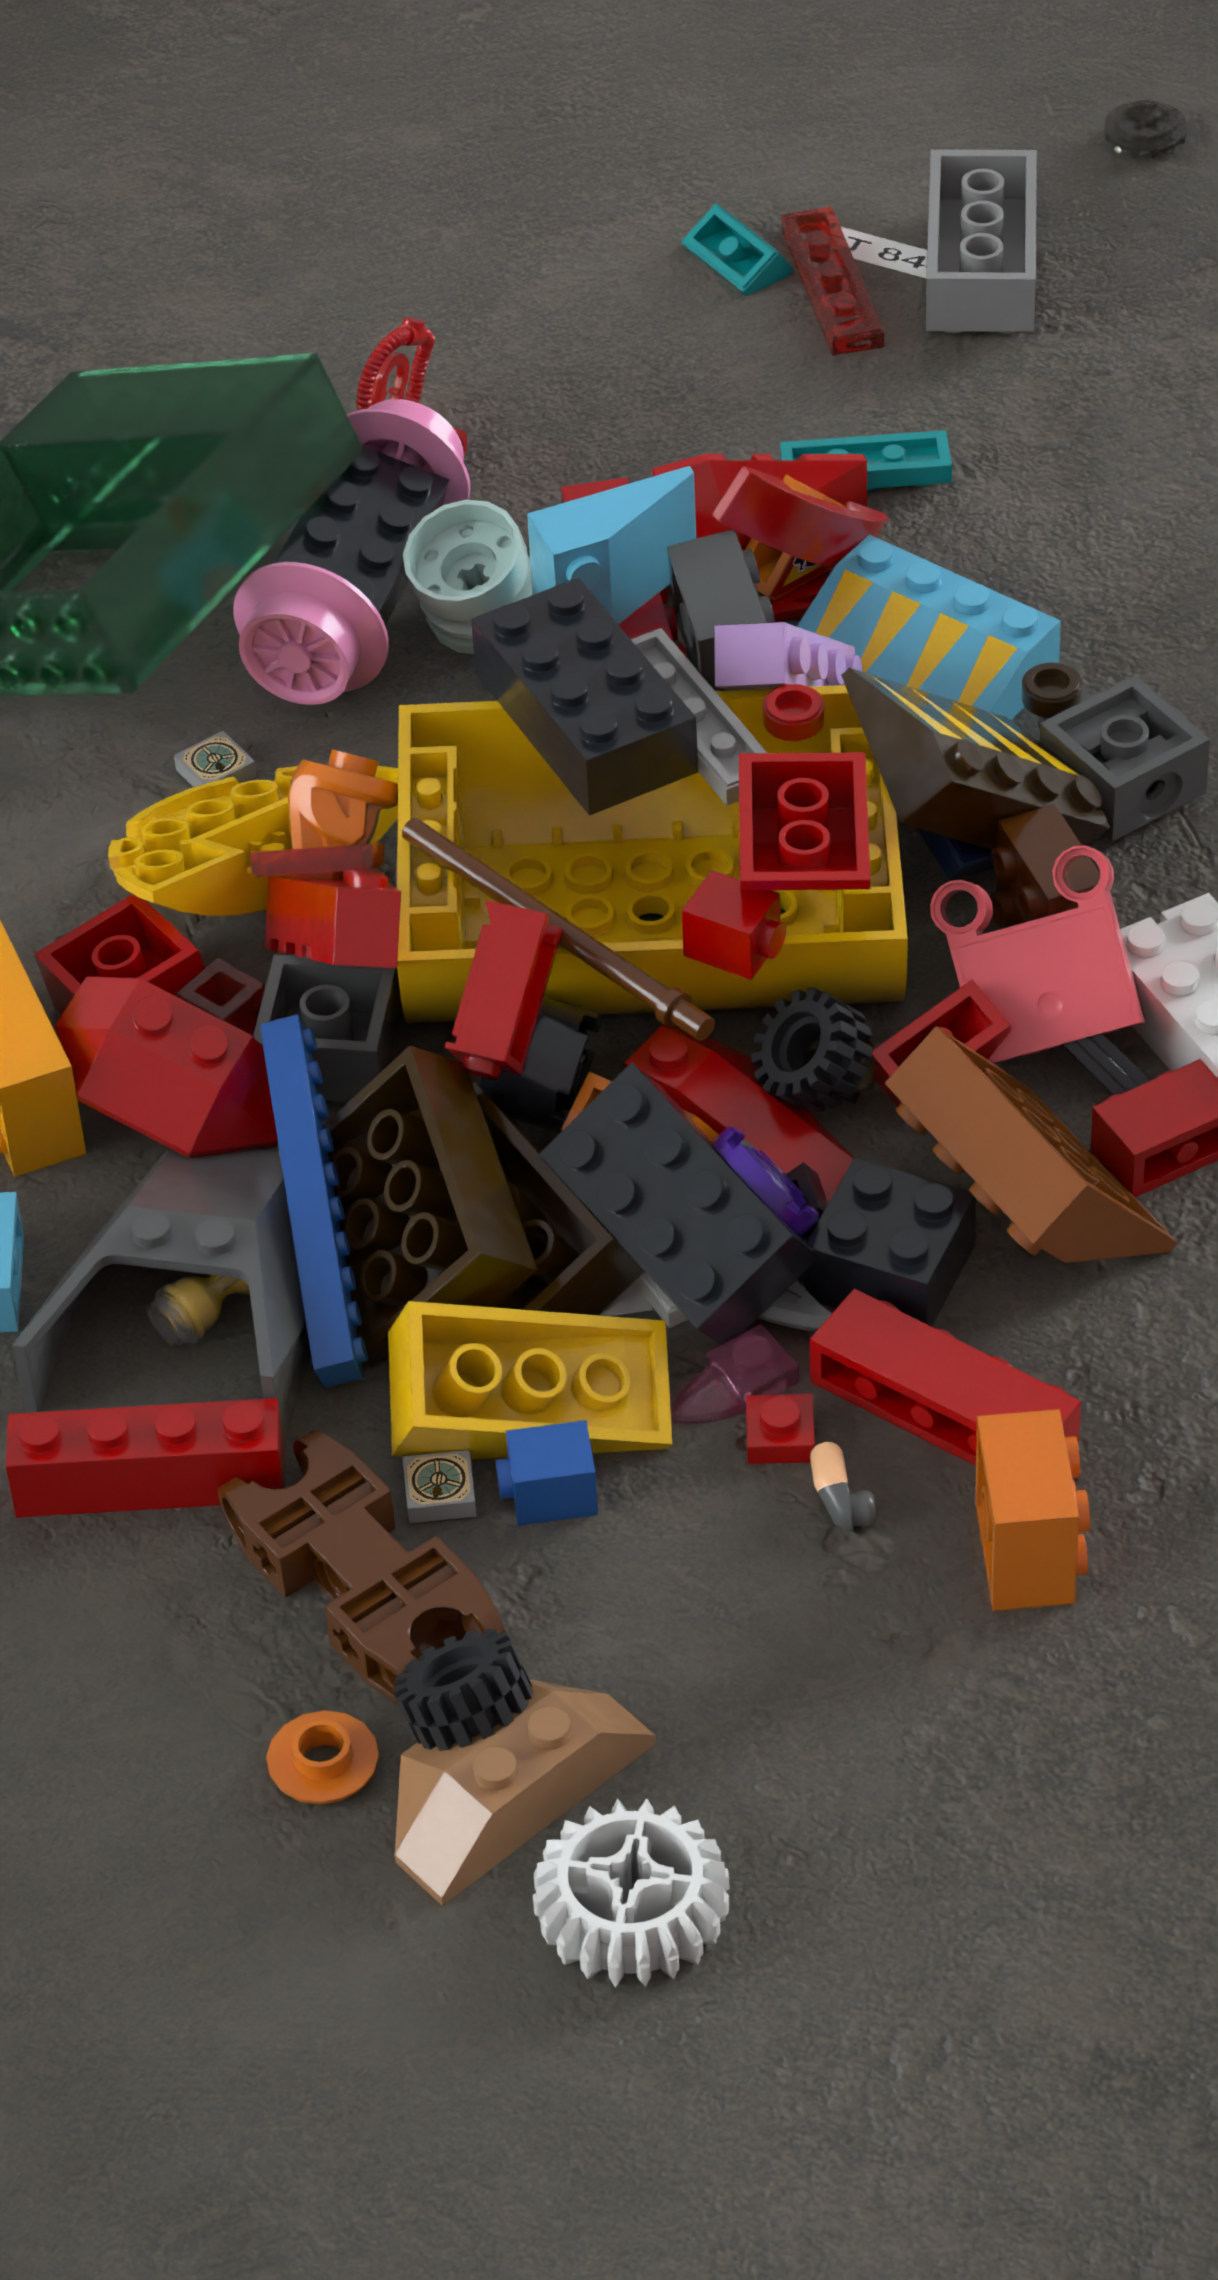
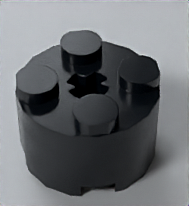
M544 997L522 1076L501 1071L498 1080L481 1078L480 1087L514 1119L561 1133L563 1131L562 1126L567 1118L566 1115L562 1114L563 1109L571 1110L593 1063L595 1052L585 1048L588 1039L587 1030L599 1032L601 1028V1014Z

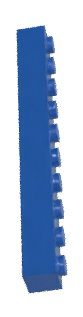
M297 1014L260 1024L313 1369L323 1387L328 1388L363 1379L362 1362L368 1361V1356L363 1338L357 1336L356 1327L362 1325V1319L357 1302H352L350 1291L356 1290V1282L351 1267H346L345 1256L350 1255V1246L345 1231H340L339 1221L345 1220L342 1202L339 1196L335 1197L333 1188L339 1185V1178L335 1164L333 1162L329 1163L328 1152L334 1151L329 1129L324 1128L322 1120L328 1117V1110L323 1095H318L317 1085L322 1084L323 1079L318 1062L316 1060L313 1061L312 1051L317 1050L316 1038L312 1028H305Z

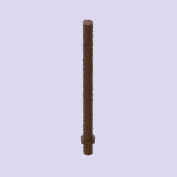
M412 818L405 824L402 830L403 839L497 903L547 913L550 916L548 924L560 926L563 929L559 942L561 947L654 1009L655 1017L658 1021L667 1027L677 1025L699 1041L705 1040L712 1033L715 1020L691 1004L692 999L688 993L679 987L667 988L420 819Z

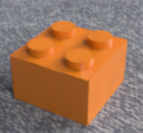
M1060 1409L977 1416L975 1506L992 1611L1075 1604L1076 1576L1088 1574L1086 1540L1084 1534H1078V1532L1090 1531L1089 1501L1086 1490H1076L1075 1481L1072 1480V1478L1080 1477L1079 1446L1076 1436L1065 1437Z

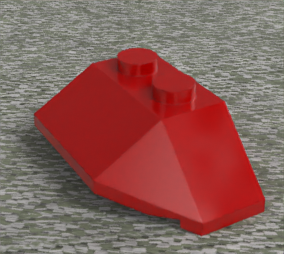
M86 976L55 1025V1033L72 1066L78 1101L188 1158L231 1153L255 1146L259 1148L277 1146L278 1138L264 1049L252 1035L141 978Z

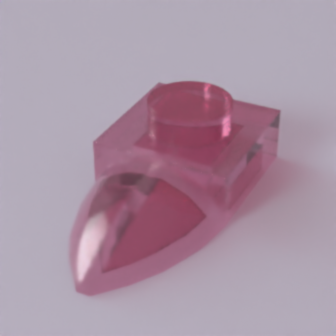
M760 1324L706 1353L707 1368L693 1377L679 1393L671 1409V1421L673 1423L687 1424L707 1423L727 1419L745 1412L746 1395H775L799 1383V1364Z

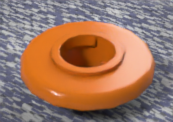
M323 1710L302 1714L284 1724L271 1739L266 1759L269 1775L281 1792L299 1802L324 1805L343 1801L361 1791L374 1775L379 1752L376 1737L364 1722L347 1713ZM319 1746H331L340 1750L336 1757L328 1761L317 1762L304 1757L308 1751Z

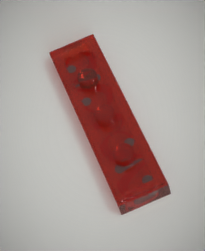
M833 207L781 215L782 233L831 355L835 356L883 348L884 330Z

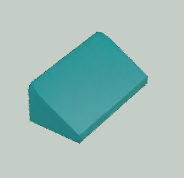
M715 203L681 241L686 248L746 296L776 283L794 272V269L780 252L718 203Z

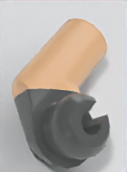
M824 1442L815 1446L810 1455L814 1486L835 1525L848 1531H853V1526L869 1527L873 1525L876 1521L874 1495L869 1490L850 1493L842 1449L833 1442Z

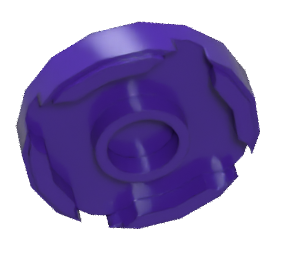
M734 1125L732 1127L728 1126L712 1141L716 1150L769 1208L794 1231L803 1236L819 1221V1212L813 1206L810 1207L808 1205L800 1210L807 1203L803 1198L804 1194L762 1150L758 1151L755 1147L751 1149L748 1145L744 1147L740 1142L746 1136Z

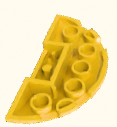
M298 766L278 768L275 772L274 781L250 780L239 783L236 777H228L174 794L142 810L126 822L127 838L111 840L109 845L110 869L114 872L117 883L139 898L179 912L205 916H229L267 910L268 876L289 877L291 874L293 849L288 817L290 783ZM378 766L375 777L398 783V768ZM398 805L380 811L375 833L365 848L366 852L383 837L398 819Z

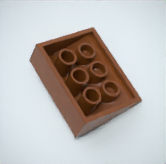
M936 1026L885 1082V1085L902 1102L895 1109L899 1116L921 1135H925L929 1131L938 1142L932 1148L936 1156L957 1174L961 1175L966 1171L974 1179L975 1182L969 1188V1191L992 1213L999 1215L1003 1211L1013 1221L1006 1229L1007 1232L1030 1254L1036 1256L1043 1249L1064 1263L1169 1253L1178 1244L1177 1240L1028 1085Z

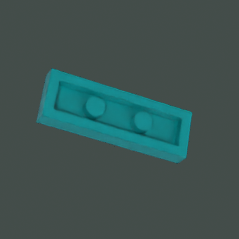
M946 430L780 442V460H797L803 454H863L867 459V490L885 487L928 486L930 484L952 483V462Z

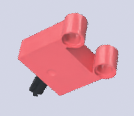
M1085 845L1073 846L1063 851L1056 859L1052 870L1053 882L1061 895L1068 900L1077 902L1078 908L985 934L982 932L990 924L993 915L992 901L988 893L979 885L964 880H953L941 885L933 894L930 903L931 917L935 925L946 934L960 988L973 979L1011 1025V1032L988 1059L989 1061L998 1064L1064 1046L1112 1095L1122 1094L1152 1081L1106 1035L1107 1033L1146 1023L1110 893L1114 882V868L1109 858L1102 852ZM1079 858H1092L1100 868L1099 882L1092 890L1086 893H1077L1070 887L1067 881L1069 866ZM967 891L974 896L978 911L975 919L970 924L964 927H956L949 921L946 915V906L948 900L954 894Z

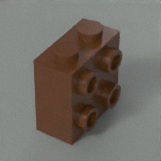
M1055 804L998 820L997 847L991 851L992 865L997 876L996 892L991 893L990 899L993 906V916L1001 928L1078 908L1077 902L1068 900L1061 895L1053 882L1052 870L1060 854L1073 846H1082ZM1089 857L1075 860L1069 866L1067 872V881L1070 887L1077 893H1086L1092 890L1100 879V872Z

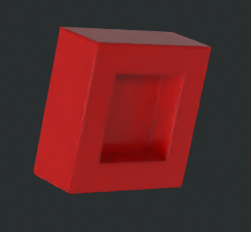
M813 1394L746 1395L748 1464L810 1463L811 1451L815 1447Z

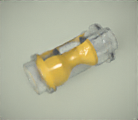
M211 1275L206 1278L199 1276L183 1277L172 1284H165L156 1291L155 1300L147 1306V1314L152 1326L160 1337L169 1345L178 1348L186 1342L195 1344L204 1338L206 1331L212 1328L218 1320L222 1309V1302L228 1295L233 1293L250 1295V1290L246 1282L234 1277Z

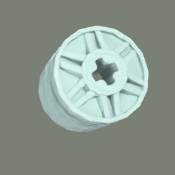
M462 500L446 504L423 517L409 534L403 552L405 574L414 594L420 601V607L426 616L430 629L440 643L456 652L474 654L472 618L532 596L531 565L527 547L517 524L508 512L487 501Z

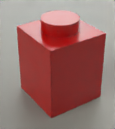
M711 870L681 910L683 956L750 980L754 978L767 958L774 959L778 955L785 940L786 925L781 922L780 893L771 890H740L739 879Z

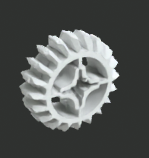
M618 1798L611 1814L601 1815L589 1806L584 1816V1826L565 1820L563 1829L560 1831L561 1840H547L546 1847L543 1851L544 1861L537 1863V1869L534 1871L536 1893L533 1894L534 1914L538 1916L540 1921L541 1934L546 1939L547 1945H557V1954L561 1957L563 1965L580 1960L581 1971L584 1972L587 1980L602 1969L608 1970V1977L615 1988L624 1974H637V1978L646 1987L651 1978V1971L661 1969L674 1979L679 1970V1959L698 1965L700 1957L703 1955V1944L716 1945L717 1938L721 1933L720 1922L726 1921V1915L729 1912V1895L726 1893L729 1890L728 1869L725 1868V1863L721 1862V1851L716 1844V1839H705L704 1830L701 1828L699 1820L681 1825V1815L678 1813L675 1805L663 1814L656 1815L654 1814V1808L647 1798L638 1811H626V1808Z

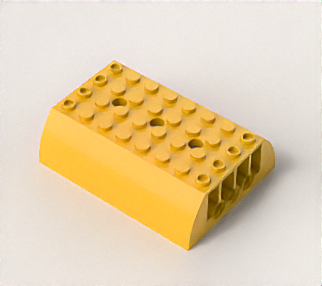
M846 686L811 687L824 700V725L818 734L802 741L781 740L772 736L765 729L763 724V701L767 694L775 688L715 691L767 753L865 752L870 889L771 890L780 893V909L785 910V913L781 914V922L786 925V936L778 955L774 959L767 958L752 980L683 956L681 911L711 870L740 880L739 801L726 806L698 772L589 816L498 701L399 705L397 888L401 890L397 971L405 1021L407 1023L456 1021L483 924L489 925L490 923L486 900L496 902L403 839L402 830L405 824L412 818L420 819L667 988L679 987L691 996V1004L700 1010L775 1007L774 1004L781 998L792 1003L791 992L800 989L807 993L808 988L824 991L846 1004L904 1001L907 981L908 937L896 811ZM648 913H657L664 916L656 921H644L638 918ZM558 945L544 997L600 1013L601 1015L655 1012L654 1009Z

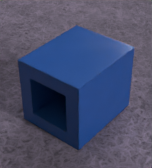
M586 1420L506 1431L508 1458L495 1460L500 1500L513 1499L517 1526L598 1515L596 1474Z

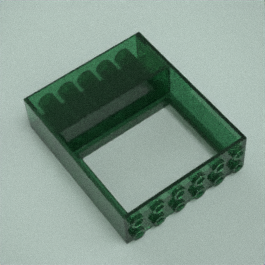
M317 353L70 372L0 441V696L134 693L359 456L364 449ZM119 549L80 589L11 592L50 552Z

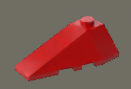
M702 454L652 468V477L690 466L693 470L696 539L733 529L718 521L712 514L742 466L778 477L782 481L785 475H788L843 506L848 501L862 506L867 505V459L863 454H803L797 460H773L770 454H753L751 460H726L723 454ZM736 531L743 551L746 549L751 538Z
M661 1025L624 1063L625 1068L631 1062L658 1083L684 1111L696 1115L718 1134H721L728 1126L732 1127L734 1125L745 1134L746 1137L743 1140L752 1144L758 1151L762 1150L785 1174L801 1163H806L818 1173L828 1203L854 1159V1156L809 1112L763 1089L764 1084L757 1081L754 1072L760 1067L752 1064L750 1056L709 1036L705 1040L699 1041L683 1029Z

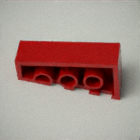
M344 868L343 880L268 876L264 949L278 951L283 954H295L297 957L311 958V960L332 965L397 968L401 890L392 883H388V876H385L380 870Z

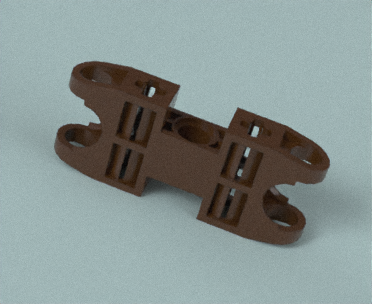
M312 1430L294 1442L293 1450L295 1457L305 1476L292 1486L282 1489H270L262 1487L254 1481L247 1484L242 1479L235 1477L218 1488V1497L224 1516L247 1558L285 1598L314 1581L332 1600L325 1605L330 1645L368 1685L399 1705L393 1693V1687L397 1686L395 1680L398 1674L408 1673L405 1666L412 1659L418 1660L423 1655L422 1652L429 1647L445 1646L443 1640L455 1636L457 1641L463 1640L466 1632L474 1630L478 1631L479 1636L486 1629H494L497 1634L501 1632L506 1634L499 1613L477 1576L437 1536L408 1553L389 1534L396 1529L391 1490L354 1452L320 1431Z

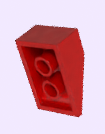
M865 752L739 753L740 890L870 889Z

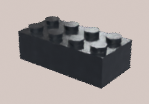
M579 578L471 619L475 674L589 816L698 773L696 716Z
M632 1062L539 1153L696 1329L724 1349H727L819 1258L817 1253L804 1239L769 1208L719 1154L710 1138L670 1095Z

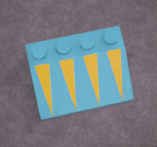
M870 534L836 564L797 626L854 646L855 655L860 657L863 672L1005 716L1010 720L1024 708L1022 703V679L1024 674L1039 664L1059 663L1060 620Z

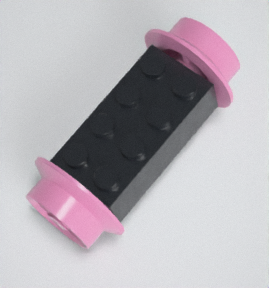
M390 399L378 402L368 409L357 410L339 418L329 428L321 444L320 467L323 477L274 564L266 565L252 572L237 591L233 611L235 624L240 635V657L253 679L277 697L304 705L327 703L336 699L342 692L353 691L369 684L382 670L389 650V639L385 625L409 582L405 574L403 552L409 534L423 517L439 507L470 499V479L463 462L464 452L462 443L453 427L434 410L417 402Z

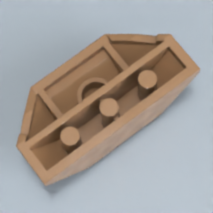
M530 1680L533 1695L531 1699L526 1700L528 1706L522 1713H511L514 1721L508 1726L503 1727L499 1724L492 1728L494 1735L484 1740L481 1734L472 1737V1745L462 1748L459 1747L456 1741L450 1750L439 1751L437 1745L429 1750L423 1748L422 1743L418 1744L417 1742L401 1754L395 1842L396 1864L437 1902L444 1906L656 1744V1735L609 1694Z

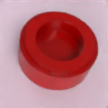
M788 684L775 688L767 694L763 701L764 727L768 733L781 740L802 741L818 734L823 728L824 700L816 690L805 685Z

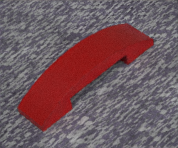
M742 466L712 514L723 524L767 546L799 559L834 568L869 534L877 537L889 519L880 511L850 501L842 507L794 491L780 478Z

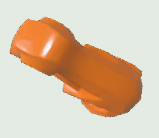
M333 749L331 750L328 765L302 759L293 774L289 789L288 817L293 849L292 868L289 877L343 880L344 868L369 869L371 861L365 848L375 833L380 811L398 805V783L375 777L379 761Z

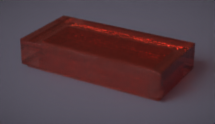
M384 843L250 852L252 874H256V877L381 868L382 864H385Z

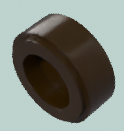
M1043 663L1036 665L1023 676L1022 703L1029 712L1040 717L1051 718L1081 702V678L1074 669L1064 664Z

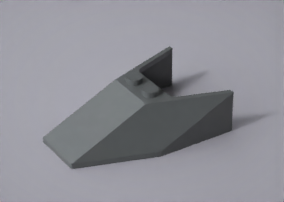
M278 1144L273 1147L259 1148L255 1146L236 1152L188 1158L170 1148L167 1149L74 1261L12 1345L25 1413L40 1412L84 1287L104 1266L125 1264L242 1279L247 1283L250 1290L263 1399L278 1398L285 1441L311 1356L283 1171L278 1154Z

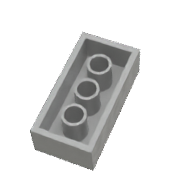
M931 149L926 275V331H944L947 333H960L963 331L999 332L1003 334L1034 332L1037 150Z

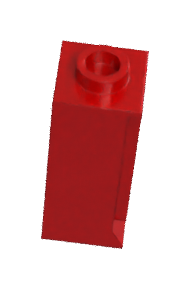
M486 900L490 923L489 925L483 924L465 985L452 1035L456 1038V1043L446 1042L445 1048L463 1062L462 1069L468 1070L469 1074L485 1079L498 1080L501 1071L522 1076L563 929L560 926L548 924L550 916L547 913Z

